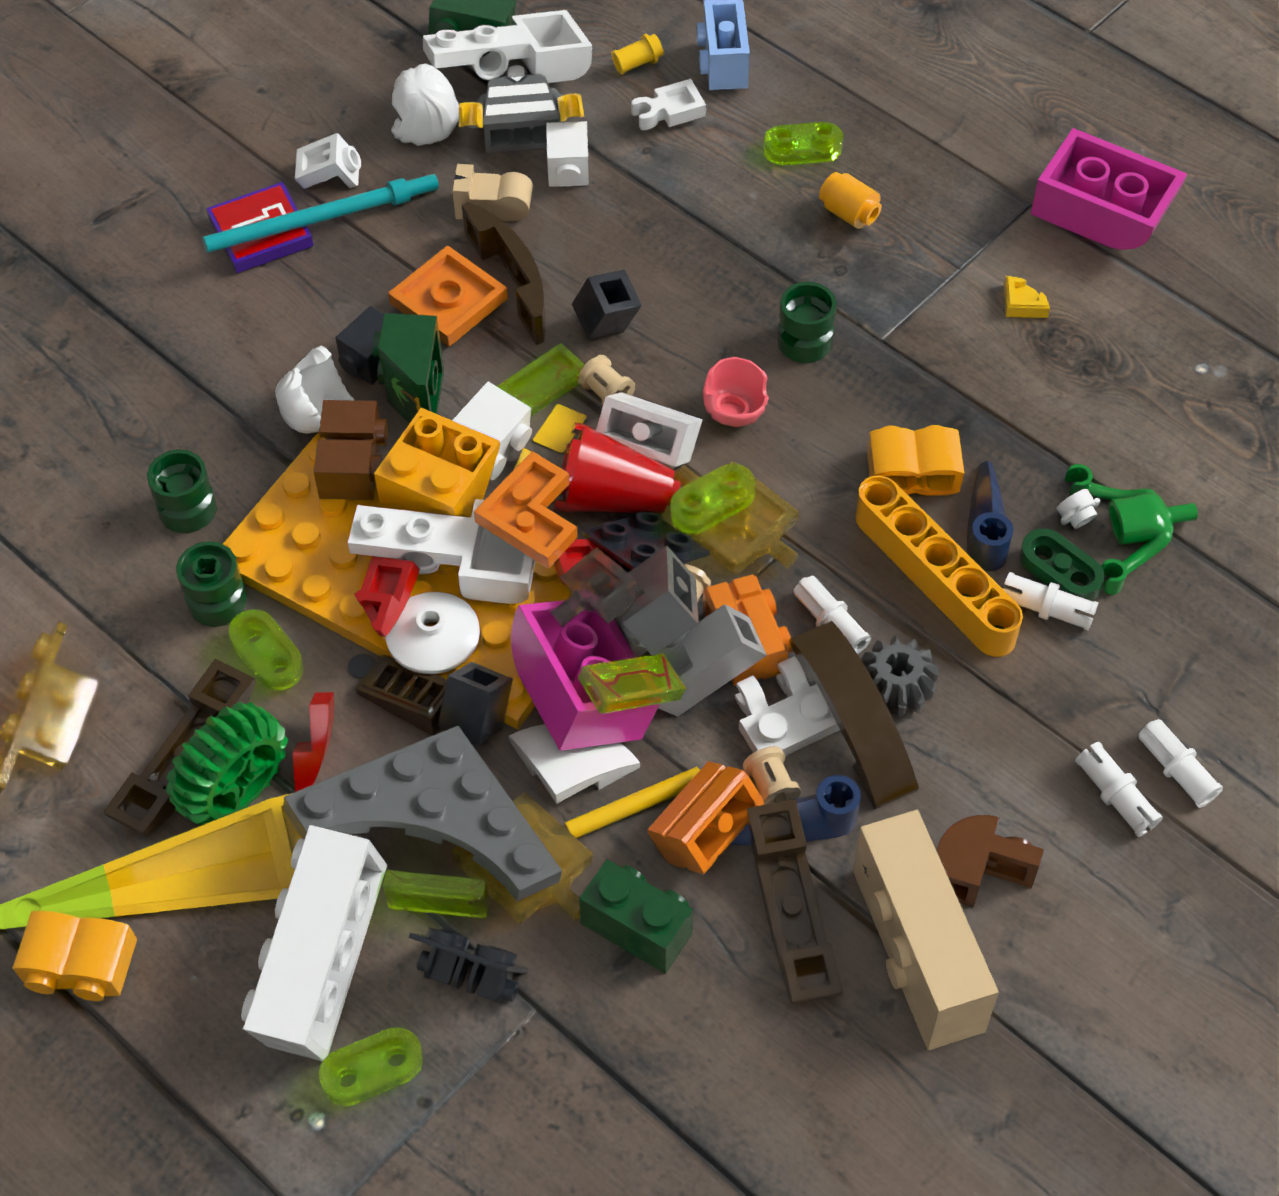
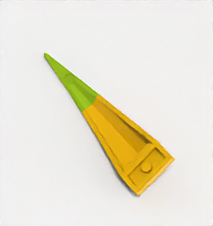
M287 795L267 799L134 853L0 904V929L26 927L31 911L58 912L78 918H107L278 899L283 888L289 889L295 871L291 867L292 854L297 841L302 838L283 810L284 797Z

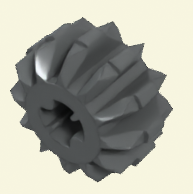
M895 634L890 640L889 646L876 640L872 646V651L864 652L861 661L872 677L887 708L895 709L900 719L905 714L906 707L919 713L923 709L924 701H931L935 695V682L938 680L939 670L937 665L931 663L932 655L930 649L917 651L918 644L915 638L907 645L900 644Z

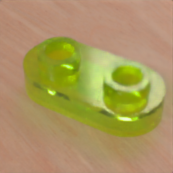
M829 122L778 125L770 128L765 133L763 153L770 162L777 165L829 162L840 156L844 136L842 130L837 125Z
M725 464L675 492L670 503L674 524L684 532L699 533L745 509L752 503L755 497V479L752 472L740 464ZM728 481L739 482L737 485L729 486L725 484ZM691 501L700 503L696 507H688L686 505Z
M252 609L238 614L229 625V637L235 652L260 683L271 690H285L297 684L304 672L302 657L298 648L276 621L262 610ZM254 636H261L256 642L248 641ZM279 667L287 668L285 671L274 673Z
M393 1027L333 1051L323 1060L319 1070V1081L324 1094L335 1104L350 1106L409 1082L419 1073L423 1064L420 1042L411 1031L405 1028ZM395 1054L406 1056L404 1063L399 1066H392L388 1061ZM347 1074H353L357 1077L356 1082L349 1087L339 1085L340 1079Z

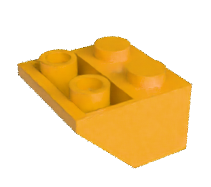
M420 408L374 473L380 505L389 509L471 518L475 499L483 500L500 449V441L424 408Z

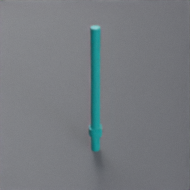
M435 174L408 181L404 178L387 182L386 187L203 236V246L205 251L210 253L387 203L396 206L410 202L413 196L438 190V179Z

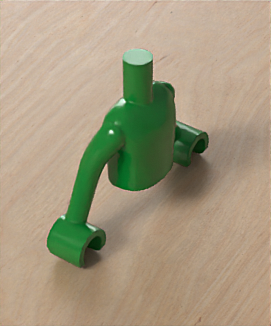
M1074 464L1068 468L1064 479L1068 483L1075 482L1070 488V496L1083 489H1088L1092 496L1109 500V519L1119 544L1148 542L1123 562L1117 559H1108L1102 563L1101 567L1104 571V577H1112L1105 582L1103 590L1108 595H1116L1122 590L1127 575L1150 560L1170 543L1173 534V524L1197 520V507L1195 503L1167 507L1160 495L1156 494L1152 489L1122 490L1092 483L1093 473L1090 468L1082 464Z

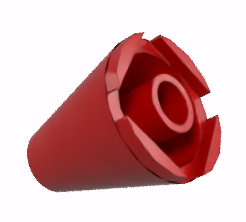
M574 422L571 433L579 434L578 440L573 438L572 443L567 444L561 469L569 473V485L561 492L564 494L563 501H554V510L562 512L606 513L650 511L663 514L667 506H675L681 481L674 480L673 469L585 424Z

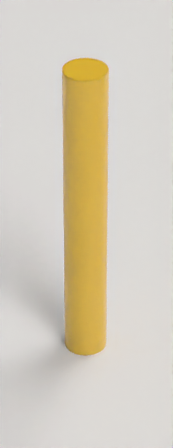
M696 766L564 822L568 837L571 841L678 796L700 769Z

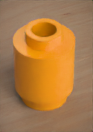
M832 173L825 180L819 192V199L824 202V207L857 229L865 225H871L881 212L880 194L848 173Z

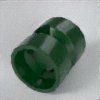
M799 282L788 287L782 294L779 312L778 345L781 352L789 359L801 363H811L823 359L831 351L837 303L834 294L829 288L820 283Z
M181 449L167 451L156 457L149 465L147 480L161 522L166 528L177 533L196 532L207 526L214 518L217 506L204 461L199 455L189 450Z
M212 541L197 543L187 548L178 559L176 572L190 614L194 620L206 626L217 627L233 622L244 612L247 604L246 590L240 576L236 556L229 547Z

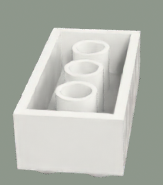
M309 825L305 839L300 838L295 845L291 860V867L295 871L289 889L283 888L279 894L275 907V918L279 920L273 938L266 939L262 946L258 961V967L262 972L256 990L251 989L245 998L241 1018L242 1021H245L243 1030L265 1046L326 1062L387 864L369 839Z

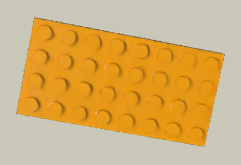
M318 432L223 544L229 547L236 556L240 576L244 584L379 656L384 654L393 658L388 650L386 637L379 636L376 633L366 612L354 595V593L361 590L372 556L351 554L348 547L357 505L379 508L387 507L380 505L376 482L373 500L319 499L313 471L318 439L326 438H320ZM537 561L535 563L529 597L524 602L517 604L464 598L461 595L458 577L460 566L439 564L438 570L434 573L418 574L409 598L427 592H443L457 596L468 603L474 610L480 627L479 641L473 654L460 666L435 675L448 679V675L470 662H474L513 678L504 723L519 730L535 708V705L518 675L512 654L511 631L518 606L599 596L563 585L554 565L548 569ZM437 622L427 623L425 626H435Z

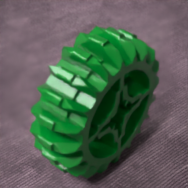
M238 702L231 708L225 706L220 710L218 716H209L202 728L199 730L194 729V736L189 742L182 744L183 751L172 761L175 767L167 775L169 783L166 793L170 796L169 801L176 806L175 809L186 819L202 826L247 808L260 796L266 787L271 786L270 780L273 775L280 772L281 767L279 763L286 756L287 752L284 748L287 746L288 738L285 736V729L279 724V720L252 702L247 704Z

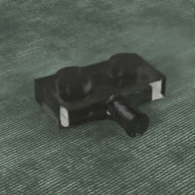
M596 547L560 577L572 595L551 611L550 614L562 628L583 610L595 612L608 624L615 617L629 611L633 603L645 592L635 578Z

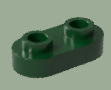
M1036 529L1024 537L1020 550V561L1028 572L1047 586L1051 582L1060 585L1059 590L1090 601L1098 597L1104 582V571L1096 560L1058 532L1050 529ZM1037 555L1046 556L1048 560H1042ZM1072 582H1080V583H1082L1084 586H1079V585H1076V584H1074V583H1072Z

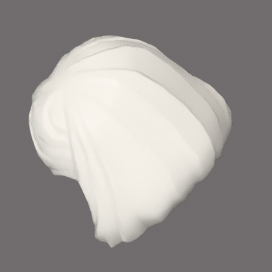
M424 63L415 68L402 71L395 80L392 105L402 118V122L398 118L394 121L391 130L394 138L400 139L402 143L411 142L417 146L432 144L448 138L459 121V104L455 98L453 88L445 76L433 66Z
M322 345L312 349L291 371L285 374L275 389L281 416L292 429L299 433L319 432L323 400H355L342 383V379L338 375V371L331 359L332 354Z

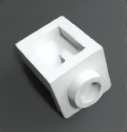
M338 133L297 149L295 180L305 189L339 176L351 189L358 186L359 169L361 168L360 156L353 146H349Z

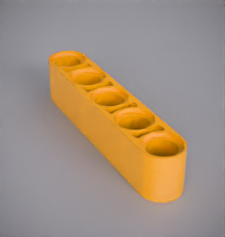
M881 475L866 478L860 484L858 490L855 518L859 528L980 651L993 657H1003L1010 654L1015 648L1023 619L1022 610L1019 605L893 480ZM962 594L971 595L972 597H966ZM992 625L1002 626L1005 629L995 628Z

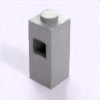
M724 604L698 622V625L689 630L686 637L679 644L671 648H663L655 655H651L640 665L643 670H648L655 674L665 673L662 661L663 655L672 689L668 688L666 676L657 677L650 673H645L661 699L658 708L675 716H680L760 661L767 654L750 617Z

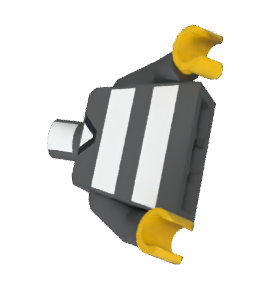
M520 65L507 68L504 74L505 77L489 80L487 93L481 94L475 102H465L458 105L459 127H484L486 153L546 149V123L569 121L575 117H584L580 94L562 95L557 89L549 88L545 76L541 74L528 75L527 70Z

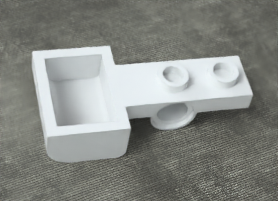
M567 10L511 16V26L493 27L483 25L476 27L474 30L459 32L441 30L436 34L423 36V51L435 69L471 64L477 75L485 80L498 78L504 74L509 60L522 59L532 75L541 74L546 77L548 83L578 79L588 71L592 61V44ZM490 51L487 56L481 58L484 53Z
M475 499L471 518L357 505L348 540L349 552L351 554L414 561L420 569L419 574L434 573L438 570L439 564L460 566L458 577L461 595L471 600L506 604L524 602L529 597L536 563L534 559L475 522L474 511L484 501L480 499Z

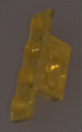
M60 621L49 634L41 632L30 656L37 660L33 673L26 671L15 694V698L22 700L17 714L10 712L0 731V739L6 741L0 755V794L7 785L19 753L60 770L67 765L98 683L95 680L54 664L68 627L67 624Z

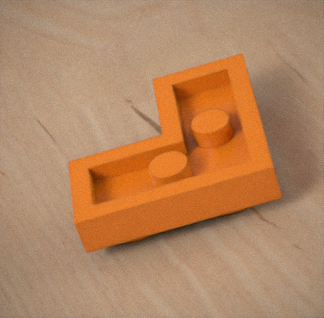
M532 451L474 511L475 522L549 569L577 539V526L547 508L569 485V473Z

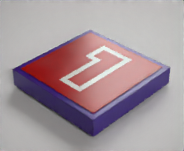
M283 182L206 208L208 218L216 233L298 211ZM307 226L224 249L236 273L312 247L314 244L311 233Z

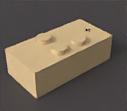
M918 809L861 826L853 873L889 959L886 960V968L889 979L896 990L902 988L927 1050L929 1051L985 1033L999 991Z

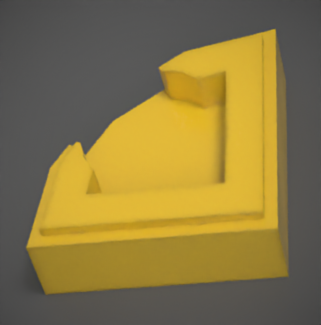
M1005 275L1004 300L1006 317L1048 318L1050 307L1044 293L1040 292L1039 294L1035 289L1027 286L1026 280L1023 278Z

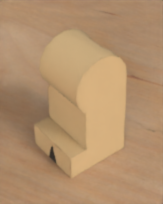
M457 164L452 190L455 218L463 220L462 204L471 202L491 212L502 221H519L524 219L529 213L533 188L532 181L522 173L507 172L503 175L474 173V165Z

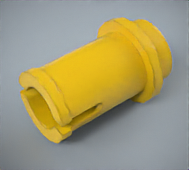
M647 33L641 35V40L611 52L614 66L620 75L648 62L655 64L658 62V58L664 55L659 38L655 34L649 36Z

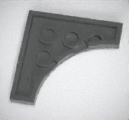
M455 726L284 797L283 810L302 839H305L309 825L345 834L369 833L370 827L405 829V835L423 838L442 844L445 839L474 854L473 861L490 872L516 901L560 881L561 868L459 726Z

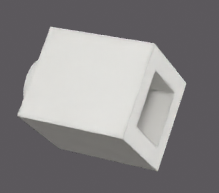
M587 121L546 123L549 187L589 185Z

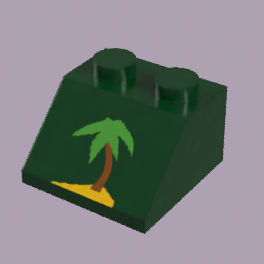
M384 313L382 330L374 332L373 355L374 357H380L378 363V383L385 385L388 403L409 424L420 408L438 414L444 365L437 316Z

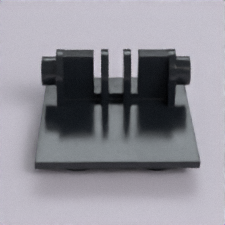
M641 511L637 515L617 521L605 522L603 525L582 531L584 537L600 547L604 561L614 562L621 580L624 575L665 546H668L683 564L710 555V551L694 541L690 535L679 531L663 520L661 515L650 511Z
M429 927L427 935L410 933L409 935L410 939L432 946L430 952L426 950L421 952L417 962V970L423 971L425 978L447 985L451 984L453 978L452 987L460 989L472 961L474 965L467 983V993L474 994L479 985L476 995L493 1000L499 1004H502L504 1000L509 1002L515 1000L519 983L512 981L514 973H527L529 969L515 964L517 954L478 943L475 950L468 948L469 937L445 929L439 930Z

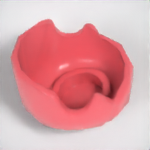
M739 357L720 359L710 368L703 386L702 397L707 413L721 425L737 428L755 423L765 411V406L769 400L766 391L767 375L750 360Z

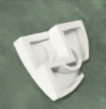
M545 724L530 727L509 735L510 743L532 776L538 775L556 804L594 783L600 790L640 768V762L621 743L559 751Z

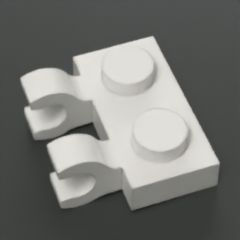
M795 656L778 664L781 673L776 675V680L788 696V698L768 706L763 690L754 676L736 683L740 693L735 694V699L747 716L739 721V730L753 753L766 747L777 746L783 750L786 756L840 730L817 684L809 686L805 672Z

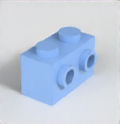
M704 0L703 22L696 23L697 47L704 46L705 50H699L700 74H707L709 90L748 88L750 52L743 0Z

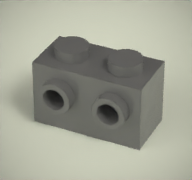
M668 546L662 548L622 577L621 627L632 643L635 645L641 643L652 656L665 647L671 648L679 644L686 637L688 631L698 625L696 578Z

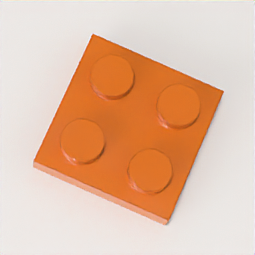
M447 245L389 291L388 297L389 303L403 314L437 316L440 341L450 347L508 299V290L502 283Z

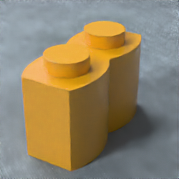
M930 425L915 431L897 426H885L870 431L867 445L869 477L880 475L888 477L907 495L913 493L927 496L951 495L960 492L964 477V467L958 430L940 425Z
M31 911L13 970L24 982V986L33 992L53 994L55 989H73V993L82 999L102 1001L104 996L121 995L137 938L130 926L121 922L101 918H78L51 911Z

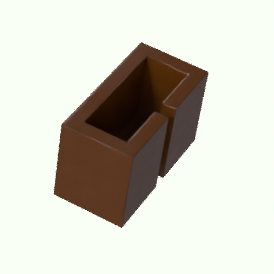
M323 400L319 435L320 438L326 439H318L313 471L319 499L373 500L376 482L374 473L384 460L383 455H379V447L386 446L388 441L387 419H380L377 401Z

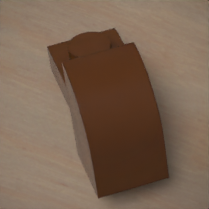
M975 815L961 819L949 827L939 842L937 853L959 903L974 908L983 874L1032 888L1044 849L1033 846L1029 841L1020 837L996 835L995 832L1000 817Z

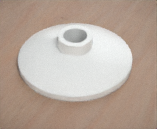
M427 592L408 599L402 614L386 636V643L392 657L403 667L417 673L438 674L460 666L473 654L479 641L480 627L474 610L461 598L443 592ZM437 622L435 626H425L427 623Z

